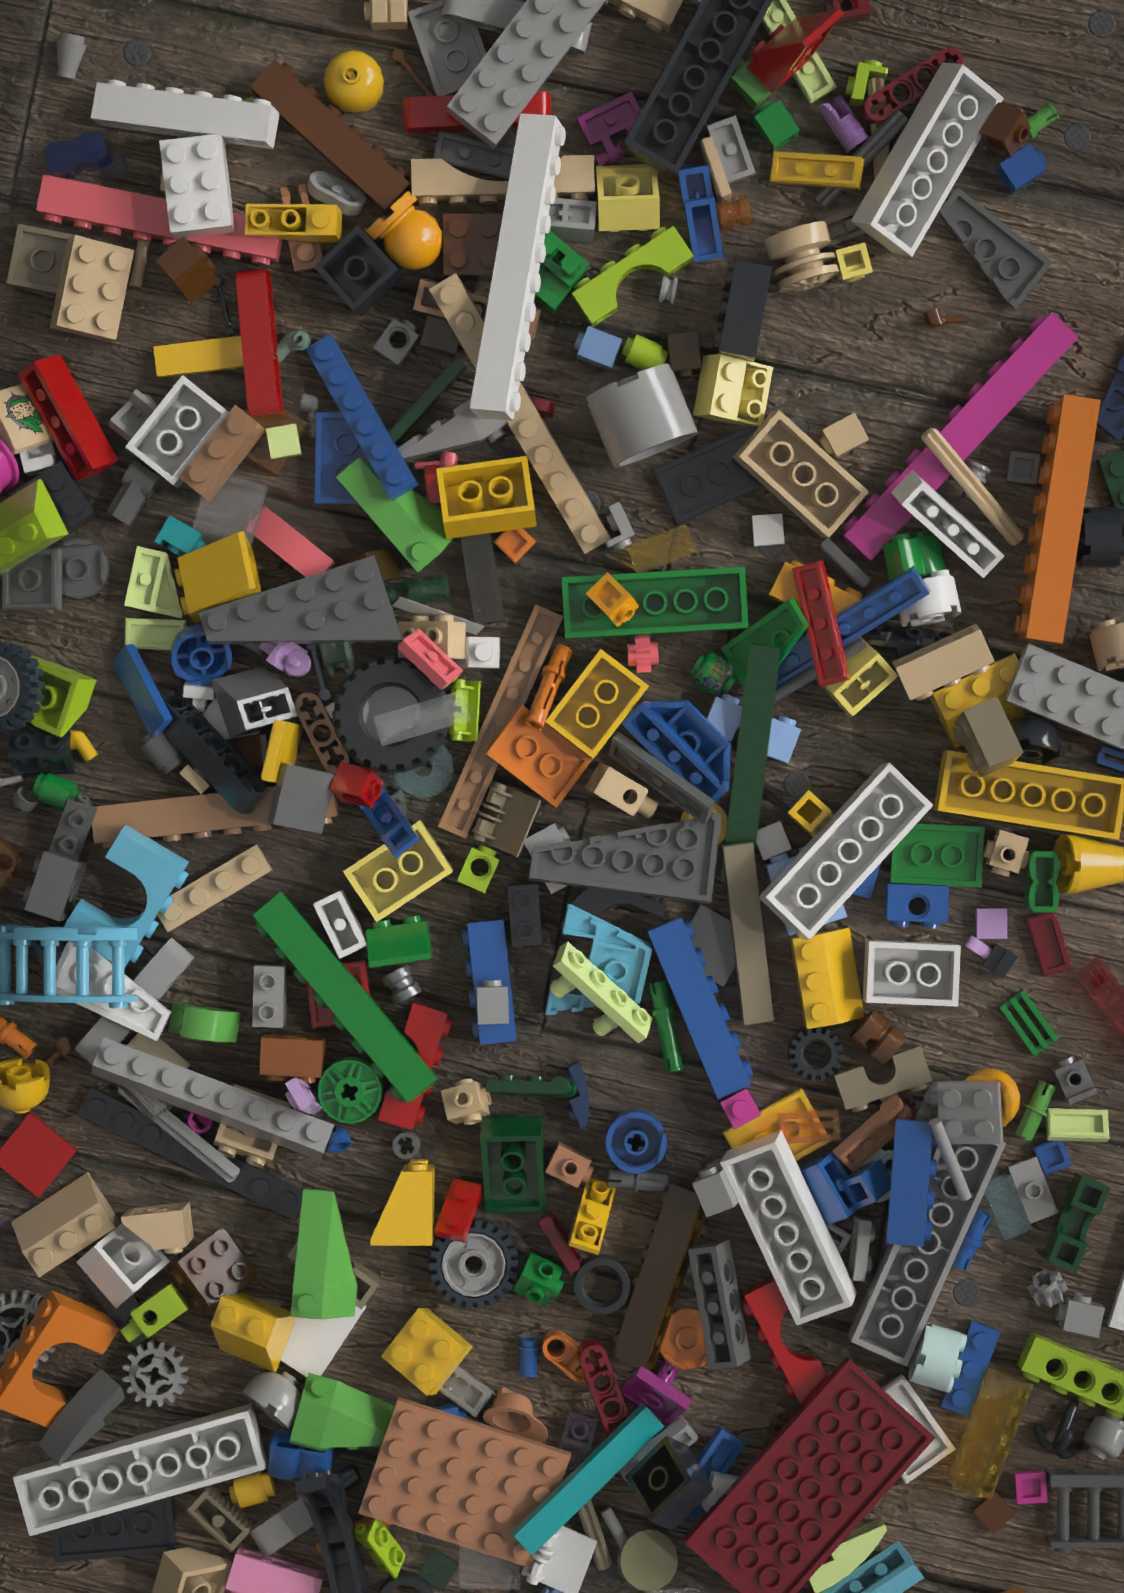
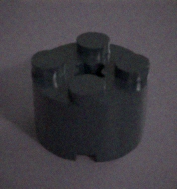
M1084 507L1076 562H1080L1077 566L1078 568H1117V566L1121 565V559L1124 556V538H1122L1124 509H1118L1117 507Z

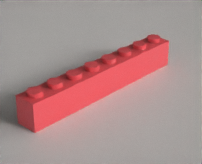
M43 174L36 211L48 223L61 225L63 220L73 222V227L91 231L93 226L103 228V233L120 237L123 232L133 234V239L138 241L151 242V238L163 240L162 244L165 246L180 240L174 239L170 233L166 199ZM233 213L235 233L185 238L191 245L197 242L206 254H210L212 250L222 252V257L231 260H240L241 256L252 258V263L261 266H270V262L278 264L283 239L245 235V215Z

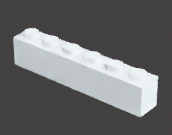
M108 80V83L97 82L91 119L103 127L185 138L221 133L225 143L274 149L280 113L271 105V102L263 99H253V103L244 102L240 97L233 95H224V98L221 99L213 98L212 94L203 91H195L194 95L184 94L183 90L173 87H166L165 91L155 90V87L148 84L138 83L136 87L126 86V83L122 81Z

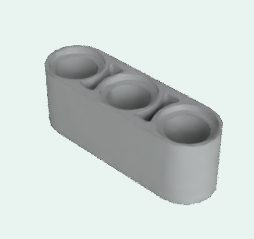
M297 1495L254 1524L249 1534L266 1557L307 1531L314 1524L302 1499Z

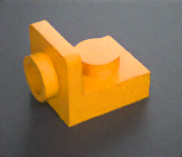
M608 572L585 593L617 627L623 622L630 620L635 610L639 607L634 598Z

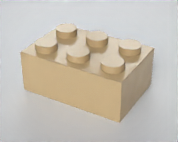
M78 235L68 238L50 328L108 343L115 341L134 250Z

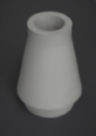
M61 32L60 39H56L57 76L75 79L77 69L87 46L84 45L85 37Z

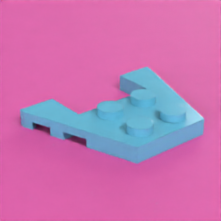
M567 904L562 933L592 938L588 960L599 970L603 971L615 985L624 990L636 1004L640 1003L652 945L574 905ZM549 988L545 1015H556L557 1011L565 1010L578 1012L583 1011L584 1008L595 1007L596 1005L578 989L572 990L562 998H557Z

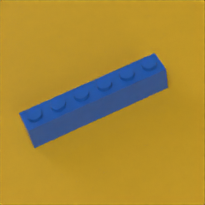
M678 915L647 928L646 930L717 1099L751 1086L749 1077L753 1076V1072L748 1060L744 1059L741 1061L737 1050L742 1048L735 1031L729 1033L725 1022L729 1021L730 1017L724 1003L718 1005L714 994L719 991L712 975L706 977L702 966L706 965L707 962L701 948L694 949L690 938L695 937V933L689 919L683 921L681 916Z

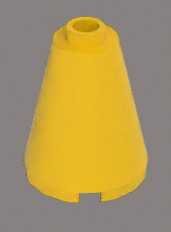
M1062 834L1056 840L1053 851L1059 857L1060 871L1055 883L1060 893L1070 895L1124 882V847L1073 834Z

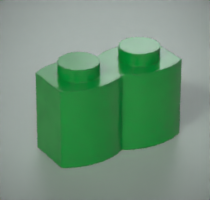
M930 531L914 533L912 538H909V533L895 535L891 537L890 543L883 544L889 581L912 566L915 567L921 577L929 576L936 571L946 570L941 540L936 535L930 536Z
M1029 850V859L1024 869L1028 880L1023 892L1024 905L1027 911L1055 913L1059 904V890L1055 883L1060 871L1059 857L1055 851Z

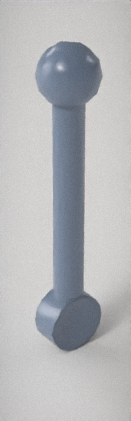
M318 643L306 644V647L311 650L321 689L319 697L321 700H328L331 697V692L326 688L317 653Z

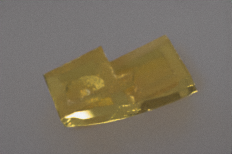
M687 524L627 546L637 573H645L697 553Z

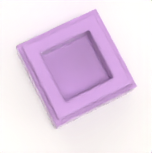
M976 908V938L1007 939V908Z

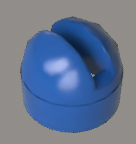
M336 1127V1132L332 1129L327 1143L328 1151L341 1152L350 1148L352 1143L348 1131L342 1127Z

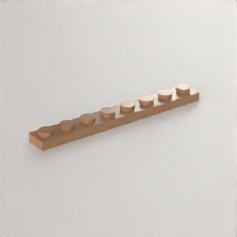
M535 605L478 734V740L474 743L438 827L465 839L467 838L499 765L488 757L484 751L520 704L525 706L563 616Z

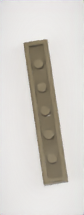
M753 842L723 845L721 847L742 1023L744 1025L771 1022L774 1021L761 905L758 898L759 888Z

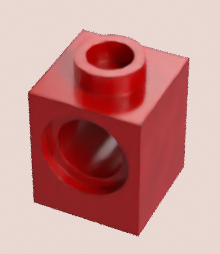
M340 762L329 789L342 802L372 809L376 799L381 794L383 781L369 768Z

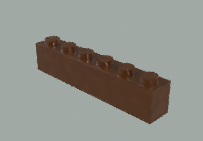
M274 59L250 85L252 93L258 99L271 102V105L280 113L279 118L349 182L361 190L384 214L388 215L392 210L390 207L407 191L411 190L410 183L407 181L410 176L400 166L396 165L393 168L386 162L385 159L388 156L377 145L374 144L370 147L362 139L365 135L355 125L351 124L348 127L340 120L343 115L332 104L329 103L325 106L318 99L320 94L309 83L303 86L296 79L298 74L287 63L284 62L280 65Z

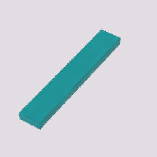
M642 1403L511 1531V1534L533 1556L664 1425Z

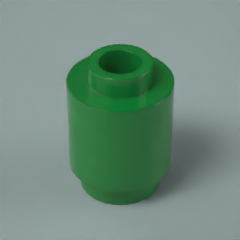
M41 773L34 784L32 795L38 797V801L64 811L67 800H73L75 797H78L80 791L77 790L78 785L75 782L52 773H48V775Z

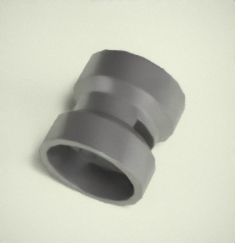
M408 964L381 978L384 985L392 991L391 998L395 1005L422 991L419 984L412 980V971Z

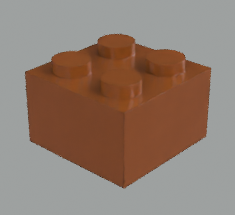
M266 1033L261 1037L259 1075H267V1080L285 1081V1078H288V1076H294L306 1083H315L326 1071L327 1036Z

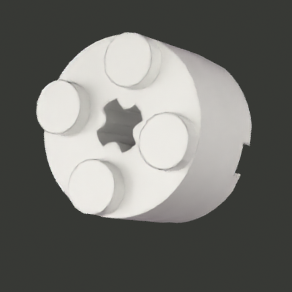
M949 570L933 572L930 578L923 579L930 589V594L899 612L902 627H906L909 621L911 627L945 621V614L952 612L954 618L962 613L953 576H950Z

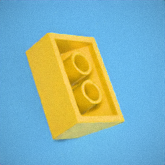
M1016 654L1008 655L990 664V668L983 673L977 675L971 673L961 678V682L952 687L938 689L929 697L954 749L963 745L959 744L955 737L953 728L956 726L954 722L966 709L997 696L1009 722L1016 717L1023 716L1025 712H1029L1004 701L1019 662Z
M850 927L817 932L810 940L801 939L799 936L790 937L804 1027L812 1029L864 1017Z

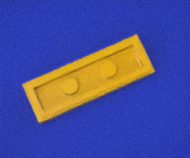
M774 151L770 182L772 184L860 190L864 159L863 157Z
M241 336L153 346L158 378L244 367Z

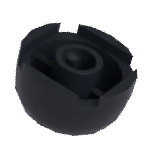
M1025 712L1023 716L1016 717L1010 721V725L1023 750V754L1016 760L1017 762L1031 764V759L1041 760V765H1047L1060 759V733L1050 720L1031 712Z

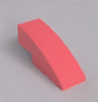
M266 506L246 529L305 577L330 570L335 564L329 556Z

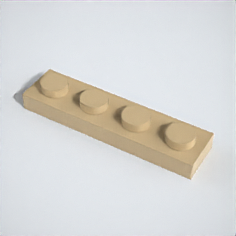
M258 844L172 894L171 897L174 899L166 913L163 914L159 911L157 915L167 932H170L271 872L273 869Z

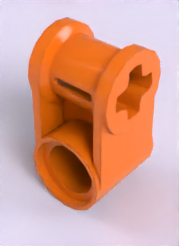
M559 1329L548 1330L542 1338L544 1356L559 1367L569 1378L581 1384L584 1381V1375L577 1359V1349L580 1343ZM559 1339L564 1343V1346L560 1351L553 1352L547 1348L548 1343L551 1340ZM590 1350L588 1358L592 1364H597L594 1353Z

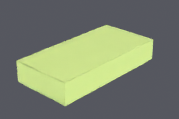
M125 618V645L134 644L136 649L171 650V644L176 634L187 627V620Z
M1047 1108L1046 1110L1047 1140L1108 1142L1110 1139L1108 1110Z

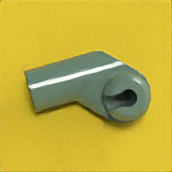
M301 330L287 332L277 343L279 363L290 352L302 351L308 348L311 342L310 335Z

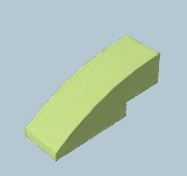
M882 1517L855 1528L813 1574L809 1581L815 1593L835 1585L865 1561L887 1531Z

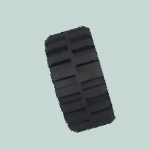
M385 656L384 658L368 660L367 663L353 669L352 673L340 684L341 688L338 694L336 693L334 711H332V720L335 725L334 731L342 744V748L360 765L383 773L407 772L422 766L443 745L450 725V707L445 691L432 683L407 658ZM389 686L400 687L409 691L417 700L420 708V722L417 730L410 738L397 744H386L373 738L367 731L363 721V709L368 698L375 691Z

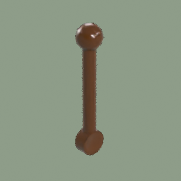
M395 49L392 53L393 60L402 64L425 93L424 97L436 96L435 91L425 85L404 59L403 51Z

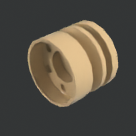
M813 222L793 227L765 240L770 261L785 262V265L774 271L776 278L787 277L777 283L779 292L808 290L822 285L827 280L840 274L837 264L826 265L835 260V253H820L822 248L831 243L826 222Z

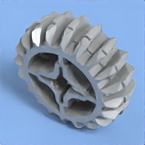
M17 1289L11 1291L10 1298L5 1292L0 1294V1314L9 1308L25 1309L19 1318L0 1315V1330L6 1336L5 1345L3 1346L0 1342V1368L3 1366L8 1352L13 1350L20 1339L18 1337L13 1342L16 1336L14 1333L16 1329L13 1328L20 1325L23 1321V1328L30 1324L33 1316L37 1313L38 1302L41 1299L40 1294L37 1293L32 1300L29 1299V1290H24L21 1298ZM55 1345L44 1351L38 1359L45 1363L49 1359L46 1352L53 1353L56 1350ZM37 1359V1361H36V1363H35L33 1369H36V1368L39 1366V1361H38V1359Z

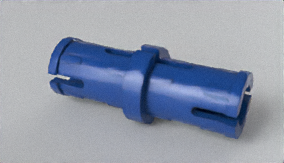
M981 1209L976 1210L952 1264L953 1266L964 1271L968 1270L977 1247L980 1248L983 1243L981 1239L992 1215Z

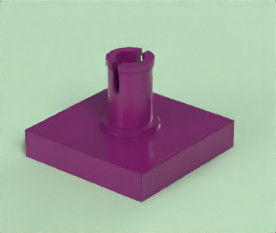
M668 1361L661 1363L656 1375L640 1366L619 1387L624 1399L636 1407L643 1403L664 1426H668L684 1413L692 1399L671 1386L675 1376L679 1373V1369L673 1366L672 1370H669L672 1363Z

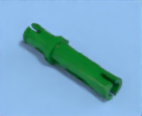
M667 979L648 982L653 1004L651 1013L652 1016H655L665 1072L682 1070L684 1065L673 1012L676 1011L675 1006L671 1005Z

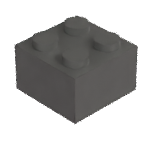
M51 850L44 851L42 856L38 855L32 870L33 873H36L33 885L28 884L23 896V902H26L24 910L57 921L67 920L72 913L89 861Z

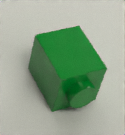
M780 100L774 104L768 101L755 111L757 115L754 116L752 124L772 154L798 137L800 129Z

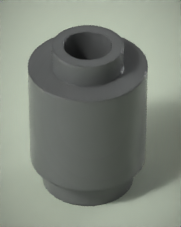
M163 732L160 736L150 737L148 734L142 739L145 745L141 750L159 771L163 770L166 775L173 772L185 761L181 755L182 753Z

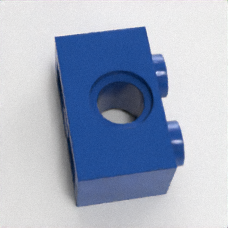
M885 883L883 919L891 920V926L909 927V921L921 922L922 928H939L940 923H948L949 886ZM915 897L921 898L924 904L923 910L918 914H912L908 908L910 900Z

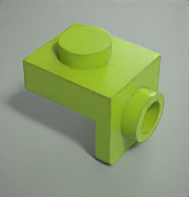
M865 60L864 63L859 62L855 76H849L845 94L850 95L849 105L861 107L868 78L879 77L885 81L888 68L882 67V63L875 60Z

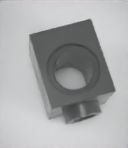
M393 318L374 345V352L400 369L420 341L419 335L416 334L418 328L406 319L399 322ZM396 334H402L407 338L405 346L399 349L393 348L390 345L391 338Z

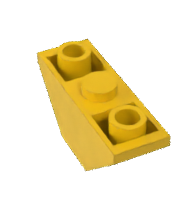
M592 1177L589 1178L585 1184L568 1239L569 1246L596 1255L599 1254L616 1188H607V1182Z

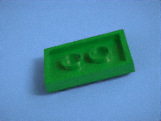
M917 823L891 851L889 882L982 888L985 827Z

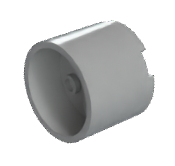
M662 364L642 370L634 376L623 379L618 383L613 382L586 397L588 408L613 468L623 467L649 458L679 445L698 434L679 384L669 364Z

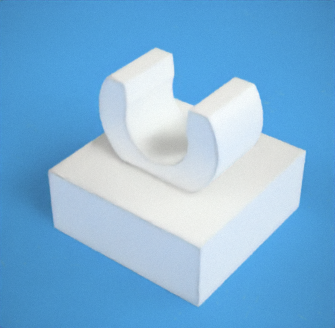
M186 680L183 697L193 698V705L196 709L205 712L208 700H214L216 696L212 684L207 686L191 685Z

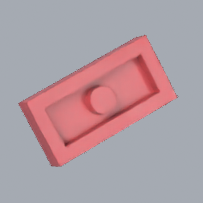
M420 629L405 638L398 646V649L407 659L416 665L441 690L458 679L463 672Z

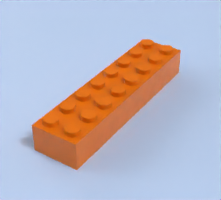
M1064 394L1054 401L1053 406L1049 405L1046 423L1050 424L1049 435H1045L1043 438L1041 453L1046 454L1044 466H1039L1037 483L1041 484L1039 496L1035 495L1032 506V513L1036 514L1035 525H1031L1029 528L1027 540L1029 544H1032L1030 556H1025L1023 573L1027 574L1025 586L1021 585L1018 603L1022 604V611L1020 616H1016L1014 622V633L1018 634L1017 641L1046 646L1063 644L1101 400Z

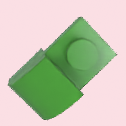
M172 1002L168 1032L198 1040L236 1043L241 1013L223 1008L201 1007L184 1002Z

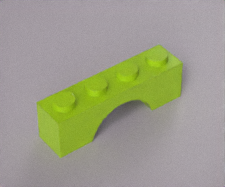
M665 226L661 227L650 235V242L642 247L639 243L634 245L624 253L626 256L618 263L614 260L610 261L599 269L600 275L592 280L587 277L574 286L576 291L572 293V299L592 328L617 312L616 292L622 280L629 274L639 270H652L666 275L668 278L693 261L694 256L674 226L668 230Z

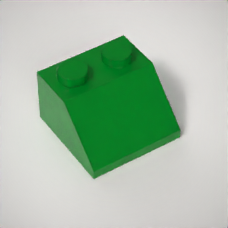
M420 915L402 918V924L391 925L390 920L372 922L373 928L366 930L369 968L431 959L433 953L428 920L421 921Z

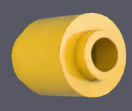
M259 1471L233 1479L234 1485L229 1486L233 1504L238 1503L241 1509L269 1501L270 1497L276 1495L274 1481L269 1472L263 1473Z

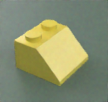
M647 164L596 166L599 231L618 232L620 230L648 231L650 229H660V198L656 169Z

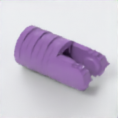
M838 95L833 98V106L829 103H823L819 106V111L846 153L850 154L859 149L869 139V136L842 95Z

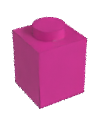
M747 1088L718 1099L734 1129L761 1116Z

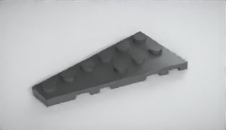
M375 555L199 613L209 644H247V642H266L267 644H279V642H295V644L376 643V641L401 643L403 641Z
M721 813L712 814L705 824L695 818H691L681 822L665 825L658 824L621 831L611 835L589 837V839L579 841H567L535 847L532 849L529 880L710 904L712 902Z

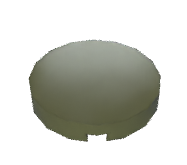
M645 1528L634 1531L625 1538L620 1553H618L617 1563L619 1572L626 1583L638 1590L651 1592L663 1588L671 1581L677 1570L678 1555L675 1545L668 1536L660 1531Z

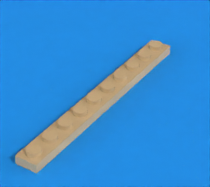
M457 273L430 288L429 291L476 369L485 321ZM520 382L518 392L520 393L521 402L519 410L515 411L513 421H506L583 552L586 554L612 537Z

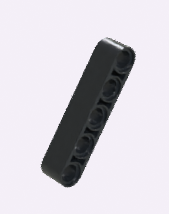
M166 690L162 695V699L173 720L164 729L163 733L234 810L241 814H251L254 812L266 790L265 782L261 780L262 778L187 698L183 697L182 693L176 690Z

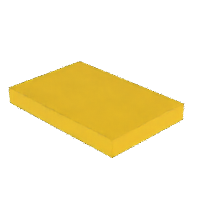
M274 720L261 780L276 783L281 762L295 765L303 725Z
M802 1088L760 1110L761 1116L737 1129L731 1126L722 1131L730 1147L733 1149L782 1130L796 1161L831 1142Z

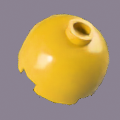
M350 50L341 52L331 59L325 69L323 84L326 96L334 107L344 113H357L361 111L367 112L377 105L383 95L384 79L380 66L371 56L361 51Z
M22 1058L0 1062V1106L15 1113H26L45 1100L50 1088V1068L47 1063L36 1059V1064L22 1063Z

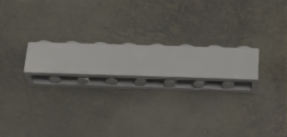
M105 1037L92 1064V1075L319 1161L334 1127L333 1124Z

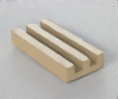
M710 136L702 139L700 150L704 162L708 164L710 179L718 202L728 201L731 199L732 192L713 137Z

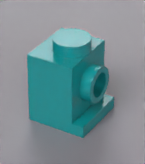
M169 515L154 542L163 547L168 542L170 543L167 547L168 550L178 556H183L185 553H190L204 547L205 543L202 540L205 536Z

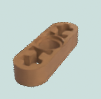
M310 692L298 696L295 701L297 715L323 767L328 772L336 774L337 767L328 764V761L332 759L329 751L326 750L322 753L320 748L327 747L336 740L338 746L333 747L337 755L344 756V760L341 762L350 764V756L342 748V744L334 731L335 726L320 697ZM308 698L309 701H316L317 705L313 707L317 717L323 713L325 719L317 720L308 726L307 720H312V717L308 711H301V707L304 706L303 700ZM325 724L331 730V737L326 742H319L314 737V730L318 725Z

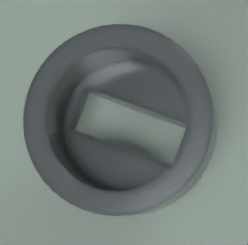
M24 786L19 787L12 799L13 808L17 807L20 809V813H29L39 803L38 797L32 795V789Z

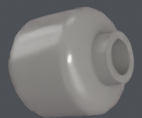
M1105 1413L1104 1416H1095L1083 1437L1085 1443L1090 1446L1087 1452L1104 1461L1106 1456L1113 1459L1117 1458L1124 1448V1422L1109 1413Z

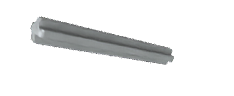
M121 1085L119 1086L118 1093L226 1182L231 1183L236 1179L240 1169L153 1097Z

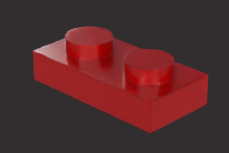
M453 1178L434 1230L436 1237L465 1243L483 1193L482 1184Z

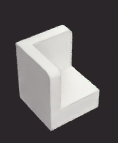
M53 442L20 452L24 473L29 476L41 474L58 463Z

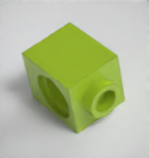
M481 844L478 849L472 847L457 881L485 893L500 861L499 858L495 857L497 851ZM481 858L488 863L489 869L485 875L478 876L472 872L471 865L475 859Z

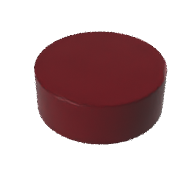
M530 397L542 418H553L556 407L553 402L542 398Z

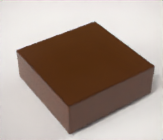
M994 1489L971 1509L992 1534L1015 1515V1512Z

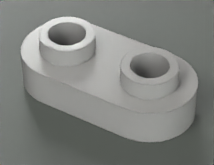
M315 171L310 175L307 191L314 199L325 204L338 205L342 214L347 216L358 215L362 212L366 197L361 190L325 171Z

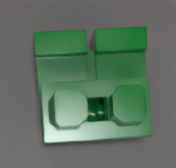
M549 231L548 234L545 233L544 238L546 248L545 260L543 263H540L539 268L541 285L539 292H535L534 300L554 315L572 292L574 286L582 280L590 264L553 232Z

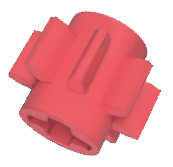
M649 635L635 636V643L627 644L628 666H636L637 673L651 672V665H659L658 642H650Z

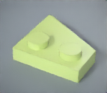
M137 546L124 606L182 619L183 613L167 553Z

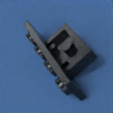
M880 624L867 632V641L869 645L896 648L895 661L952 634L946 631H938L936 633L924 632L918 628L898 629Z

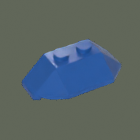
M688 700L642 702L621 723L656 759L715 802L728 791L731 743Z

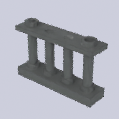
M1046 1468V1482L1057 1491V1535H1046V1542L1049 1547L1054 1548V1551L1060 1553L1072 1552V1548H1124V1468ZM1072 1487H1084V1490L1087 1491V1535H1069V1492L1072 1491ZM1103 1488H1115V1491H1118V1535H1100V1492L1103 1491Z

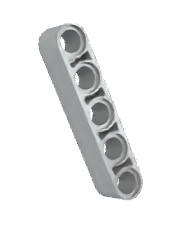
M445 0L441 16L453 22L502 34L525 2L518 0ZM591 22L567 53L585 54L592 26Z
M171 938L133 982L158 1001L195 957ZM102 1016L74 1050L89 1063L93 1064L104 1037L121 1044L131 1033L132 1029Z

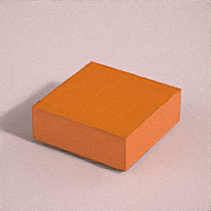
M522 528L504 531L493 543L516 564L536 541Z

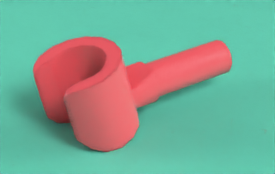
M442 451L440 461L415 463V470H422L426 465L436 464V469L457 466L458 455Z

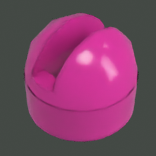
M193 1112L187 1117V1126L197 1134L205 1133L212 1125L211 1119ZM193 1116H195L198 1122L204 1127L203 1129H200L197 1126V1124L193 1121Z

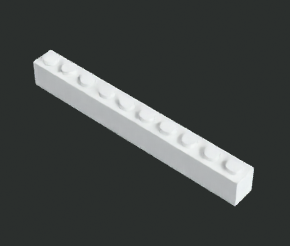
M520 114L470 403V410L478 418L513 421L515 411H518L520 407L519 385L520 381L524 380L526 373L525 363H523L525 352L529 351L531 337L528 333L530 322H533L535 319L536 307L534 297L535 292H539L541 285L539 268L540 263L544 262L546 256L544 238L545 233L548 234L550 231L551 219L549 209L550 204H553L555 201L556 190L554 180L555 175L559 174L561 167L559 150L560 146L564 145L566 138L565 128L554 115Z

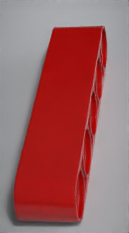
M538 91L521 114L551 115L550 93ZM455 95L410 97L402 100L403 131L406 133L470 130L445 111ZM520 115L510 129H518Z
M267 268L237 272L236 289L248 411L251 418L282 414L283 398L270 273Z

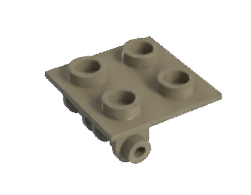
M495 782L494 787L490 786V792L486 799L491 804L483 803V806L489 809L487 814L480 811L479 815L485 818H478L476 826L472 830L475 832L473 838L519 857L541 800Z

